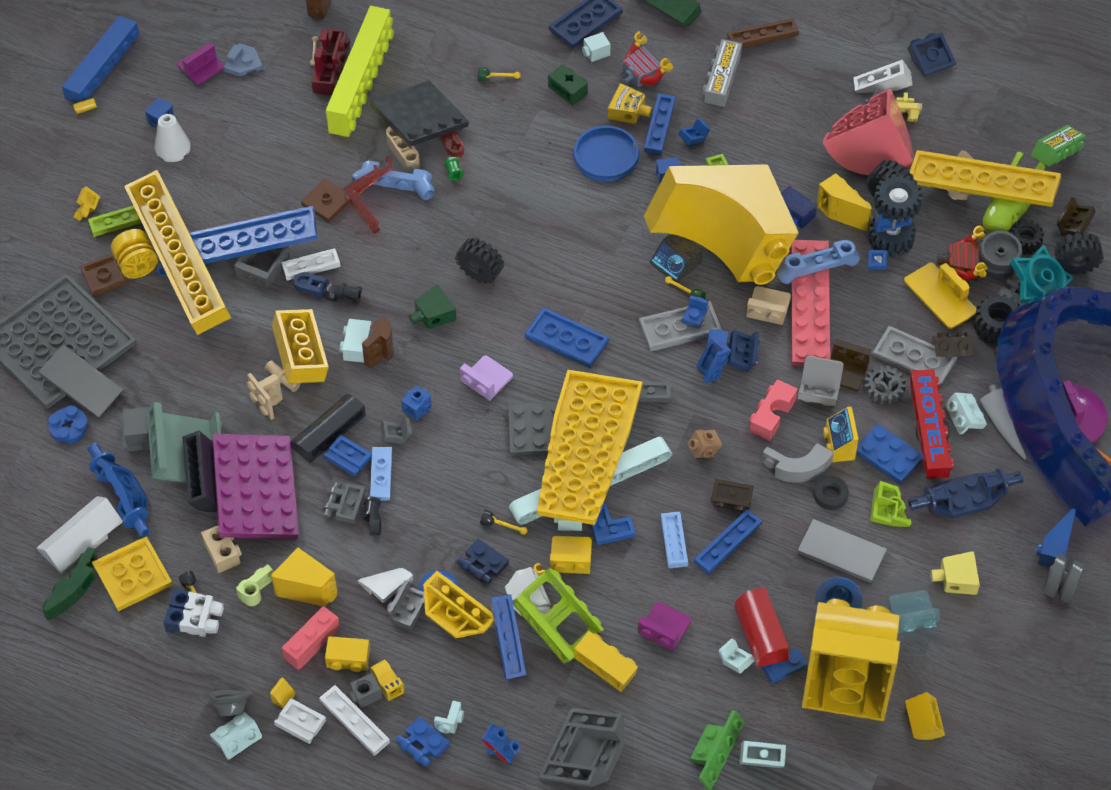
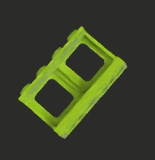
M549 568L512 601L513 606L564 664L576 656L573 653L574 648L588 631L592 634H597L604 629L601 626L600 620L590 614L587 605L577 599L574 595V590L570 586L565 585L561 580V575L556 570ZM544 582H549L560 594L561 600L546 614H542L530 600V595ZM575 612L586 624L588 630L573 645H569L556 628L568 615Z

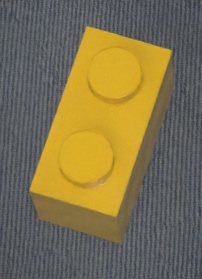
M328 637L325 656L327 668L332 670L349 669L354 672L367 671L370 655L368 639Z

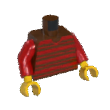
M982 226L975 227L973 230L974 235L970 234L950 244L947 254H937V265L947 263L965 281H978V276L984 278L987 274L985 272L987 267L985 263H980L979 241L976 240H983L986 237V234L983 232L984 228Z

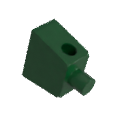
M438 284L414 301L416 312L409 315L413 325L423 321L429 329L457 320L456 308Z

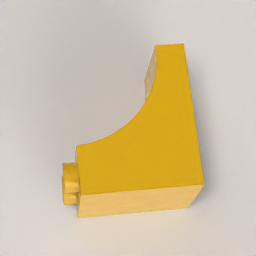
M768 165L669 166L644 214L650 233H668L690 239L717 255L729 267L738 282H754L758 285L766 284L775 277L776 270L784 257L788 255L789 248L799 233Z
M832 599L826 603L818 602L802 708L884 721L898 660L900 641H897L900 615L891 614L889 609L882 606H871L867 610L852 608L849 603L839 599Z

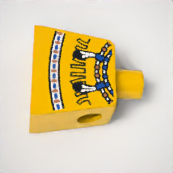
M623 84L619 85L608 107L609 120L633 124L637 123L640 115L650 117L652 113V107L645 105V95Z

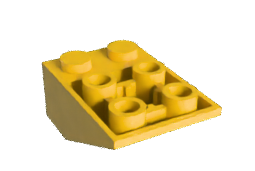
M837 174L819 184L816 205L818 209L830 219L869 231L872 207L869 202L860 197L859 193L853 190Z

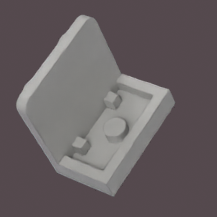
M807 356L797 399L805 402L821 403L824 406H836L844 364L840 361Z

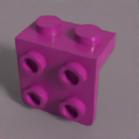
M656 602L647 618L642 616L638 621V634L674 651L689 627L691 617L661 602Z

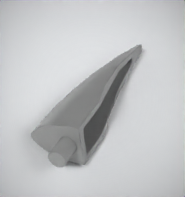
M996 384L990 385V393L980 399L983 408L1003 438L1025 460L1027 457L1016 434L1009 403L1002 388L998 389Z

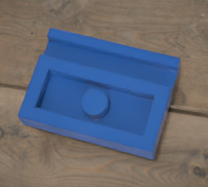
M342 435L330 446L328 452L324 453V459L354 477L372 458V453Z

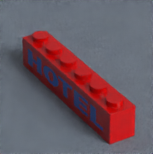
M934 369L911 371L909 382L925 478H949L950 471L954 469L953 458L949 457L951 445L950 441L947 442L946 440L948 428L943 423L945 411L940 406L942 404V394L938 393L939 377H935Z

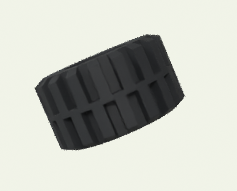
M882 160L868 175L866 185L871 195L875 197L876 187L880 180L884 181V177L888 176L890 179L893 174H895V177H899V174H902L903 178L909 176L911 177L910 181H913V175L902 164L894 160Z
M995 294L993 297L989 295L987 299L983 298L981 303L978 304L973 325L974 329H976L975 333L980 335V339L987 340L986 343L990 344L992 342L994 345L1002 343L1003 339L1009 341L1010 337L1016 339L1020 333L1024 318L1023 309L1019 307L1020 303L1018 301L1014 302V298H1007V295L1004 294L1003 296ZM999 317L1004 319L1006 322H997L992 318Z

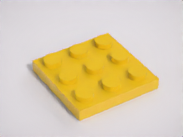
M147 536L92 562L118 612L173 585Z

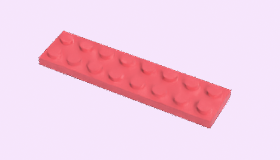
M794 240L791 245V254L800 252L802 256L828 249L829 241ZM829 269L797 277L791 282L792 366H804L807 356L830 359Z

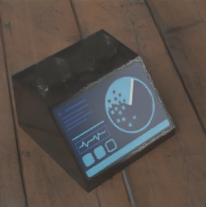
M669 234L660 243L650 260V264L665 276H669L673 281L679 283L702 263L703 249L690 239Z

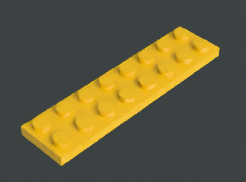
M919 150L916 152L910 169V173L913 175V179L917 181V185L1048 207L1053 206L1061 180V173Z

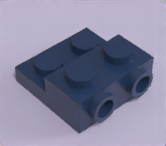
M942 32L939 34L931 33L922 40L920 38L914 39L907 48L914 64H918L923 77L953 67L956 64Z

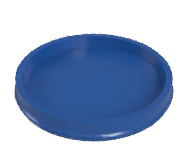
M598 126L585 131L577 139L574 146L573 159L577 168L585 176L597 181H616L626 177L635 169L639 161V149L636 140L627 131L615 126Z

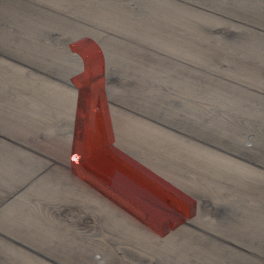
M387 156V166L379 169L377 165H373V171L343 188L346 199L374 234L380 231L378 227L379 222L361 201L358 194L392 170V160Z

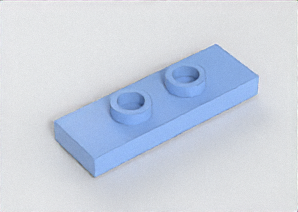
M372 447L370 497L390 500L392 447Z
M661 513L668 568L688 567L681 513Z

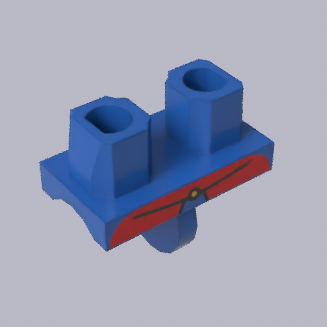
M492 723L487 727V731L481 738V741L487 746L486 752L489 755L496 754L507 765L512 761L514 755L517 754L521 745L516 740L510 741L506 737V730L502 726L496 727Z

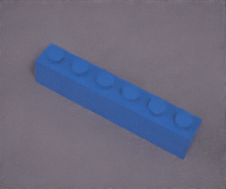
M120 15L62 86L66 99L75 103L90 99L94 90L101 85L102 80L110 74L114 65L120 61V58L129 50L133 41L139 37L137 22Z

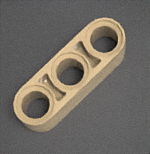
M389 126L386 129L387 144L404 170L413 173L414 169H420L418 151L414 146L409 147Z

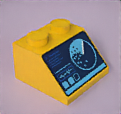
M852 406L828 418L826 427H823L824 439L828 440L826 448L834 452L832 462L855 460L858 435Z

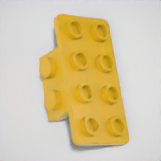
M930 262L904 278V283L948 329L952 330L975 316L977 308L967 299L970 289L968 283L962 280L947 263L938 268L934 263Z

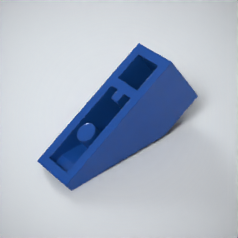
M1071 509L1044 537L1043 544H1038L1036 555L1039 556V564L1051 567L1058 553L1066 556L1075 509Z

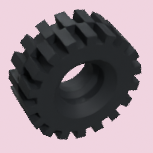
M1078 232L1074 236L1069 234L1067 235L1068 238H1061V242L1058 241L1056 246H1054L1056 260L1064 271H1067L1070 275L1071 273L1077 275L1080 272L1086 274L1088 270L1091 272L1094 270V267L1098 268L1104 259L1101 241L1099 237H1094L1092 233L1087 235V232H1083V234Z
M469 238L456 253L457 265H460L461 271L464 270V274L470 275L473 280L477 279L480 283L483 281L484 284L494 282L504 267V260L501 259L502 255L498 254V250L496 248L493 249L491 244L487 245L486 241H479V238Z

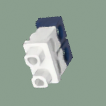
M173 589L164 620L165 631L174 633V631L187 632L205 637L206 633L217 634L219 621L212 620L211 615L222 616L224 610L223 603L214 601L213 596L210 595L205 596Z

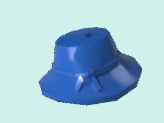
M835 576L824 580L816 589L815 603L818 606V602L826 603L832 599H839L849 603L852 608L861 609L863 594L859 586L850 579Z

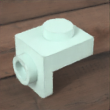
M730 639L719 649L723 664L740 674L754 662L753 656L738 648L734 639Z
M452 702L447 719L435 717V729L442 733L456 732L458 723H462L464 711L461 710V702Z

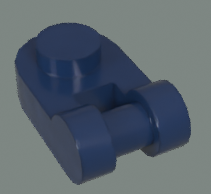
M305 272L298 273L293 280L294 286L298 291L313 294L317 298L323 297L324 287L326 284H329L327 278Z

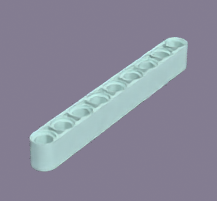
M657 437L623 452L610 486L667 461L672 456V452L664 439ZM541 489L516 499L509 505V509L519 525L542 517L537 515Z

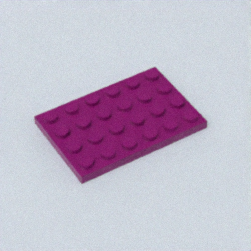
M213 434L212 450L219 537L298 539L299 529L290 436Z

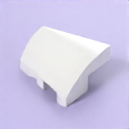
M404 568L390 570L358 580V583L370 595L373 593L382 603L391 598L405 580L409 581L410 585L414 582L413 575Z

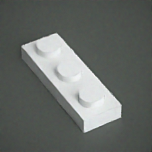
M335 248L281 262L287 281L294 279L298 273L315 274L340 267V261Z

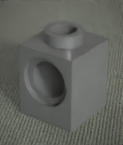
M372 673L350 683L351 691L348 692L349 697L353 703H357L360 709L382 699L381 689ZM362 690L368 691L365 694L360 693Z

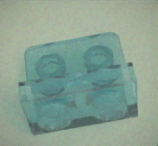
M927 590L896 594L889 597L892 614L900 615L898 633L938 626L940 612L938 608L933 609Z

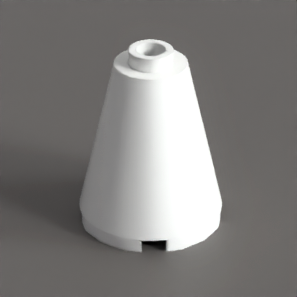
M171 114L162 115L158 120L155 140L156 155L163 158V161L166 162L181 161L184 159L183 156L190 152V141L175 116Z

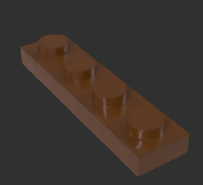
M794 18L727 32L728 41L742 43V47L799 35V29Z

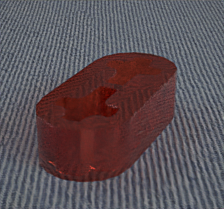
M456 131L441 136V141L450 157L460 158L464 155V145Z

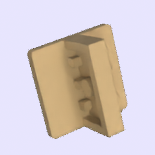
M251 373L247 374V386L250 390L249 396L253 403H258L259 409L264 416L267 415L270 420H273L272 406L282 400L278 376L274 373L258 382Z

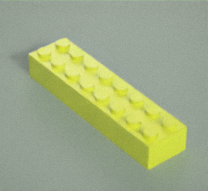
M370 6L326 109L328 131L331 134L349 137L351 131H354L356 128V119L361 116L362 105L367 101V93L372 89L373 78L377 77L378 66L382 65L383 54L387 52L389 40L394 35V29H392L393 18L389 9Z

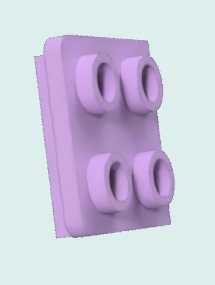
M483 356L472 368L465 363L460 367L461 381L489 401L513 378L512 372L488 356Z

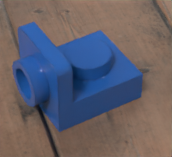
M690 296L689 305L682 318V323L699 329L708 312V301L701 297Z

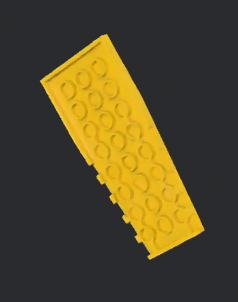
M567 370L554 414L551 439L539 494L537 515L592 525L596 524L632 428L643 382Z

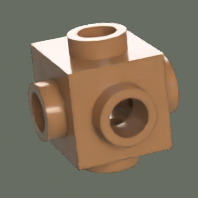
M696 430L687 442L695 458L714 457L722 446L715 430Z

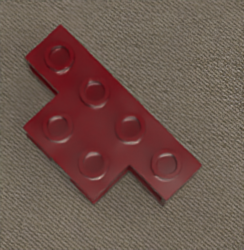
M326 29V31L321 30L319 42H322L323 48L316 47L314 53L315 70L311 83L313 93L332 95L338 83L339 75L343 71L342 63L346 62V49L350 47V39H348L347 31ZM334 42H336L334 53L331 54Z

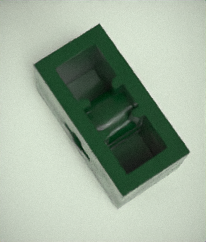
M564 64L548 75V87L572 106L588 95L587 81Z

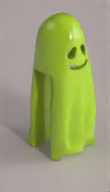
M1017 152L1010 165L1020 167L1024 154ZM1039 162L1035 169L1044 171L1045 164ZM993 197L983 216V228L988 234L994 231L1008 232L1031 204Z

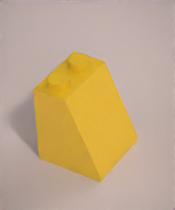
M297 548L271 574L275 595L281 598L325 607L329 602L334 601L338 593L335 573L300 548Z

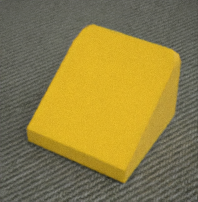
M281 678L270 692L272 703L284 709L288 701L295 696V691L284 678Z

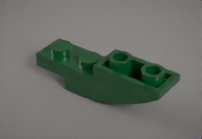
M87 547L85 553L80 555L76 568L70 572L69 579L61 577L59 582L55 583L51 596L45 600L42 607L47 620H51L68 610L90 588L96 579L92 564L93 561L98 560L95 549Z

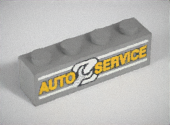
M722 39L720 46H716V59H712L710 67L712 71H708L706 79L708 84H704L702 95H705L704 103L725 107L740 61L742 43Z

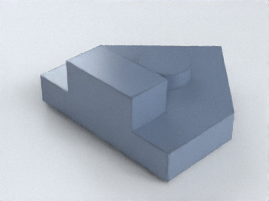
M239 43L238 45L234 44L227 55V63L223 68L224 72L240 77L246 75L247 72L263 70V65L255 48Z

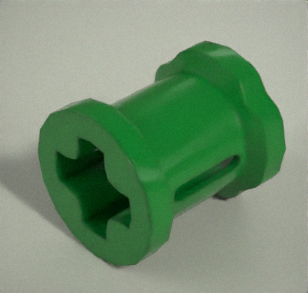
M449 157L444 161V167L448 170V178L451 181H457L464 176V171L460 168V161L457 157Z

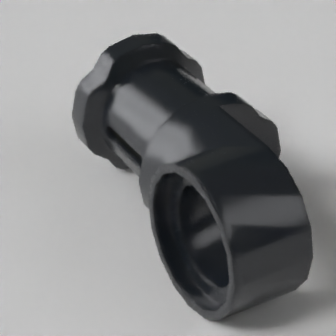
M342 283L341 286L326 284L322 296L326 300L333 302L346 298L358 303L361 299L362 287L347 286L346 283Z
M367 497L363 503L365 505V513H363L362 518L369 522L370 535H381V518L378 513L381 500L377 497Z

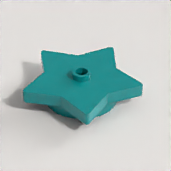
M1044 245L1031 258H1013L1010 264L1021 281L1020 302L1040 301L1055 313H1059L1062 310V291L1073 279V276L1065 272L1060 263L1049 255Z

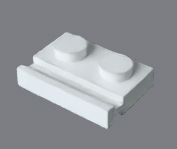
M290 699L279 714L278 719L274 721L275 726L310 744L313 737L317 735L326 722V717Z

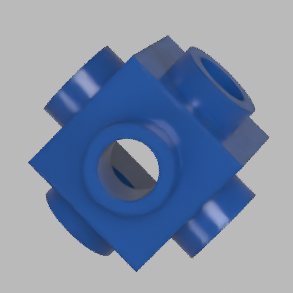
M416 385L412 390L407 391L401 400L402 411L417 421L424 413H428L432 407L430 393Z

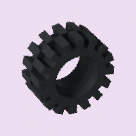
M1021 220L1018 221V224L1015 223L1010 232L1020 241L1023 255H1026V252L1029 255L1033 252L1035 253L1043 243L1042 226L1039 227L1038 223L1034 225L1032 220L1030 223H1028V220H1024V223ZM1027 234L1033 237V239L1025 240L1020 235Z

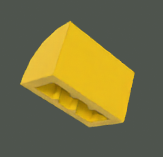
M926 692L905 701L915 739L932 740L945 736L935 697Z

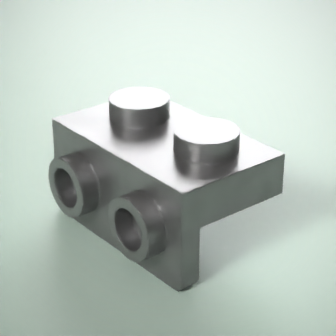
M405 580L403 585L398 587L395 599L387 607L389 621L412 630L425 607L424 592L412 588L409 581Z

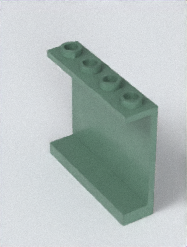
M154 402L147 411L152 478L186 483L182 437L200 430L212 440L213 434H221L222 421H220L219 413L215 412L210 420L162 413L161 403Z

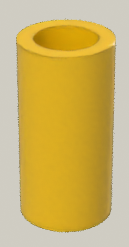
M94 98L73 104L76 115L97 108Z

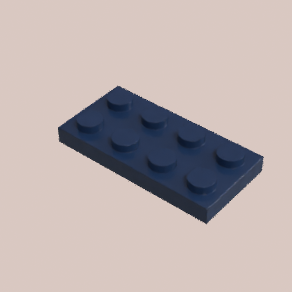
M583 0L550 24L549 31L574 49L585 38L592 36L622 14L623 8L613 0Z

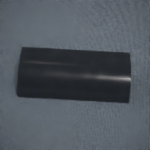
M345 394L291 440V447L309 463L313 462L340 435L343 436L366 416L365 405L354 396Z
M198 430L182 437L188 504L199 511L215 512L217 511L212 440Z

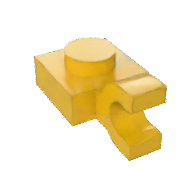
M87 186L82 188L76 202L80 205V208L74 214V218L78 221L82 217L86 218L89 212H93L100 199V196Z

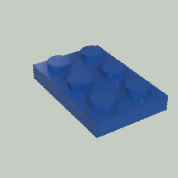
M878 423L857 445L856 454L900 485L923 461L922 454Z

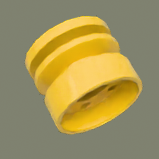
M140 229L127 230L119 234L111 243V251L125 277L140 278L156 268L158 256L144 231Z

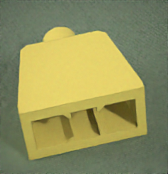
M974 552L944 557L941 569L930 571L931 581H943L945 592L977 595L980 584Z

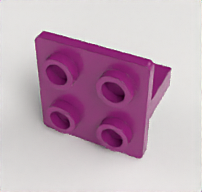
M211 42L177 63V67L197 85L223 70L225 66L217 58L215 46Z

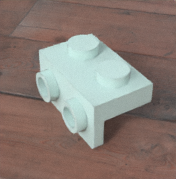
M954 393L945 403V407L959 434H964L968 428L983 429L987 425L983 413L980 411L972 394Z
M245 712L235 716L233 720L210 734L213 742L222 749L227 759H231L262 738L256 722Z

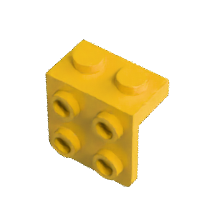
M554 536L550 553V568L558 573L590 574L592 539L589 537Z

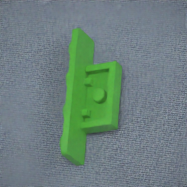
M732 710L725 726L707 724L690 758L693 763L705 765L699 780L707 790H712L743 728L744 720L737 711Z

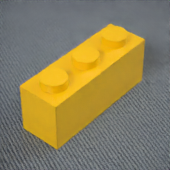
M590 631L586 633L573 651L576 655L574 657L576 660L620 692L633 679L638 669V666H636L632 659L625 658L617 648L609 646L603 642L599 635L592 634Z

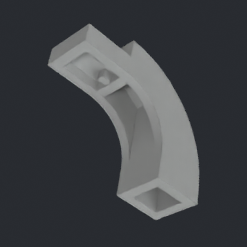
M817 443L808 455L794 459L766 447L763 451L762 463L768 468L775 469V478L793 483L807 482L819 477L828 469L832 463L834 452Z

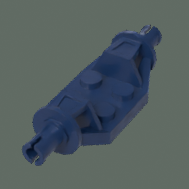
M1001 468L996 469L995 472L975 473L939 482L932 487L927 486L924 488V495L909 498L908 505L911 507V511L927 507L930 513H938L954 519L991 509L1003 495H1007L1008 486L1023 483L1024 478L1023 475H1020L1022 474L1021 471L1005 475ZM997 487L998 490L992 493L991 489ZM943 500L945 505H937L936 501Z

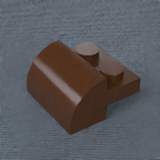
M384 316L370 326L371 335L362 342L364 365L368 368L378 364L382 357L389 361L394 353L391 324Z

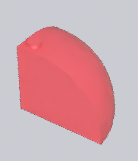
M891 88L870 98V102L865 106L858 105L845 114L832 126L833 131L831 133L828 132L823 140L826 150L837 163L850 171L863 175H869L882 160H894L907 169L912 166L914 160L910 136Z

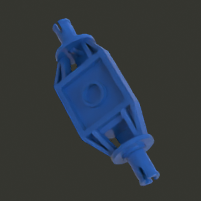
M91 444L87 449L93 458L89 468L95 473L99 481L112 483L115 488V494L121 499L116 510L123 519V525L126 528L134 527L141 538L148 536L151 530L145 520L149 515L147 510L149 499L133 472L115 463L114 454L111 452L103 453L99 444Z

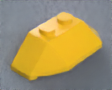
M436 571L423 584L425 615L454 638L484 633L494 623L491 611L440 572Z

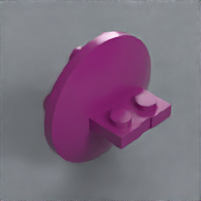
M1068 380L1050 384L1049 388L1033 397L1029 408V420L1035 433L1046 443L1060 449L1077 450L1086 446L1087 442L1094 444L1099 440L1106 428L1107 411L1102 400L1092 390Z

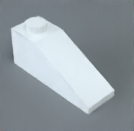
M903 60L854 77L856 93L875 92L877 88L882 91L890 88L892 91H898L912 86L911 71Z

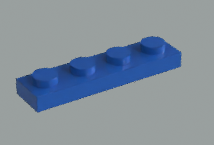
M658 93L644 152L662 155L676 96Z
M747 509L694 559V563L709 575L762 525V520Z
M508 594L490 598L504 677L509 679L526 675L512 596Z

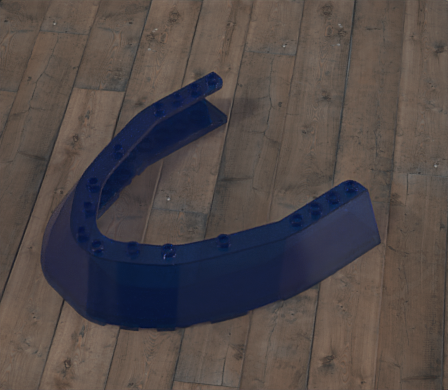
M1059 287L1048 290L1022 304L1007 316L997 344L996 368L999 373L1003 390L1002 395L1007 411L1025 444L1026 451L1070 509L1076 510V517L1086 527L1111 512V466L1077 425L1058 373L1053 345L1056 328L1068 321H1077L1079 319L1088 321L1087 323L1111 327V292L1083 287Z

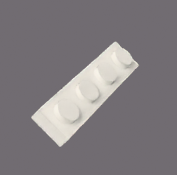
M336 685L319 698L320 702L374 756L390 743V739Z

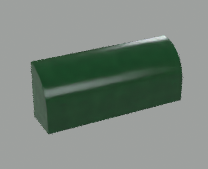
M643 0L684 26L692 24L702 13L700 3L695 0Z

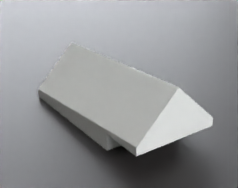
M97 496L41 543L37 550L63 574L78 562L80 555L85 553L87 547L95 549L107 540V534L120 525L122 519L107 498Z

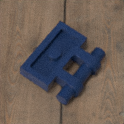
M477 539L465 552L469 559L466 560L460 556L457 560V563L462 566L461 568L464 571L471 572L478 581H483L486 584H490L493 579L489 576L490 573L497 577L509 564V559L480 539ZM477 563V564L480 565L483 569L477 568V567L475 566V564Z

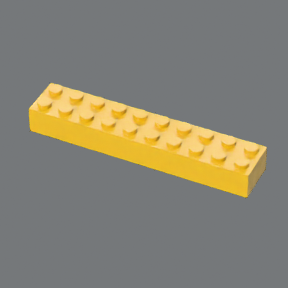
M158 170L124 186L197 335L230 319L231 316Z

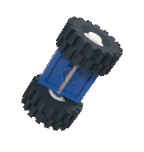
M893 174L890 179L886 176L884 181H879L874 197V207L877 211L873 221L871 220L868 235L869 244H872L873 250L876 248L877 250H887L891 257H895L896 254L899 257L903 256V252L907 254L909 249H912L916 235V226H914L915 222L912 219L920 211L923 195L920 184L917 185L915 179L910 181L911 177L909 176L903 178L902 174H899V177H895V174Z

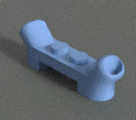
M365 161L362 164L361 170L352 174L353 184L358 189L375 184L400 190L415 191L422 200L432 198L435 192L431 184L432 175L425 170L414 169L413 174L380 169L379 162Z
M842 240L835 242L832 248L802 256L800 252L788 255L785 263L777 269V276L782 283L790 284L797 277L845 264L853 267L858 263L860 256L851 241Z

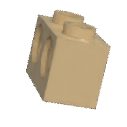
M218 525L201 532L203 543L218 573L241 564L239 556L242 554L239 546L233 544V537H219Z

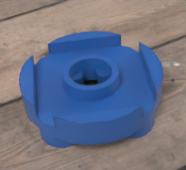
M75 406L60 409L48 419V427L52 438L58 442H66V444L75 443L82 439L88 428L85 414ZM66 423H72L70 428L63 426Z

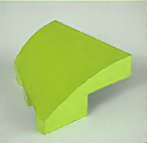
M880 481L874 488L870 521L890 526L909 527L911 519L906 517L904 511L906 506L901 499L899 487Z

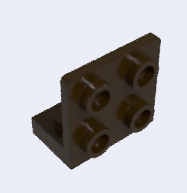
M835 338L830 360L840 361L844 364L840 386L859 391L870 363L872 349Z

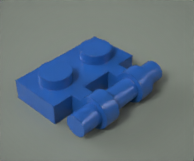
M420 716L405 730L409 738L405 739L402 735H399L395 739L404 752L408 751L417 763H421L425 767L431 762L427 758L429 754L436 759L450 746V741ZM415 743H417V744L420 745L423 749H422V750H418V749H417L415 746H413V745H414Z

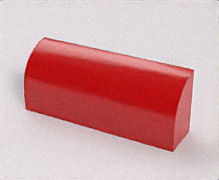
M766 588L754 589L742 594L736 600L734 608L756 666L762 667L789 661V647Z

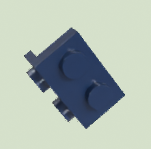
M736 330L730 333L729 349H731V352L728 356L727 365L748 372L757 364V350L760 345L758 332L755 331L751 336Z

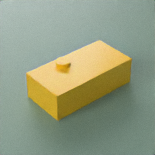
M313 310L275 311L272 329L287 384L324 382L329 366Z

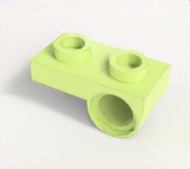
M267 564L265 567L256 570L254 575L247 580L241 581L238 587H236L238 598L248 606L257 605L261 601L260 590L272 582L271 574L273 569Z

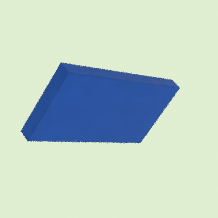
M544 307L525 333L526 339L588 368L592 367L609 342V337Z

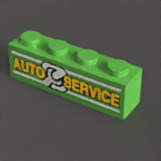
M1066 125L1039 139L1031 156L1045 165L1051 166L1062 159H1066L1069 155L1080 151L1085 144L1083 140L1086 135Z

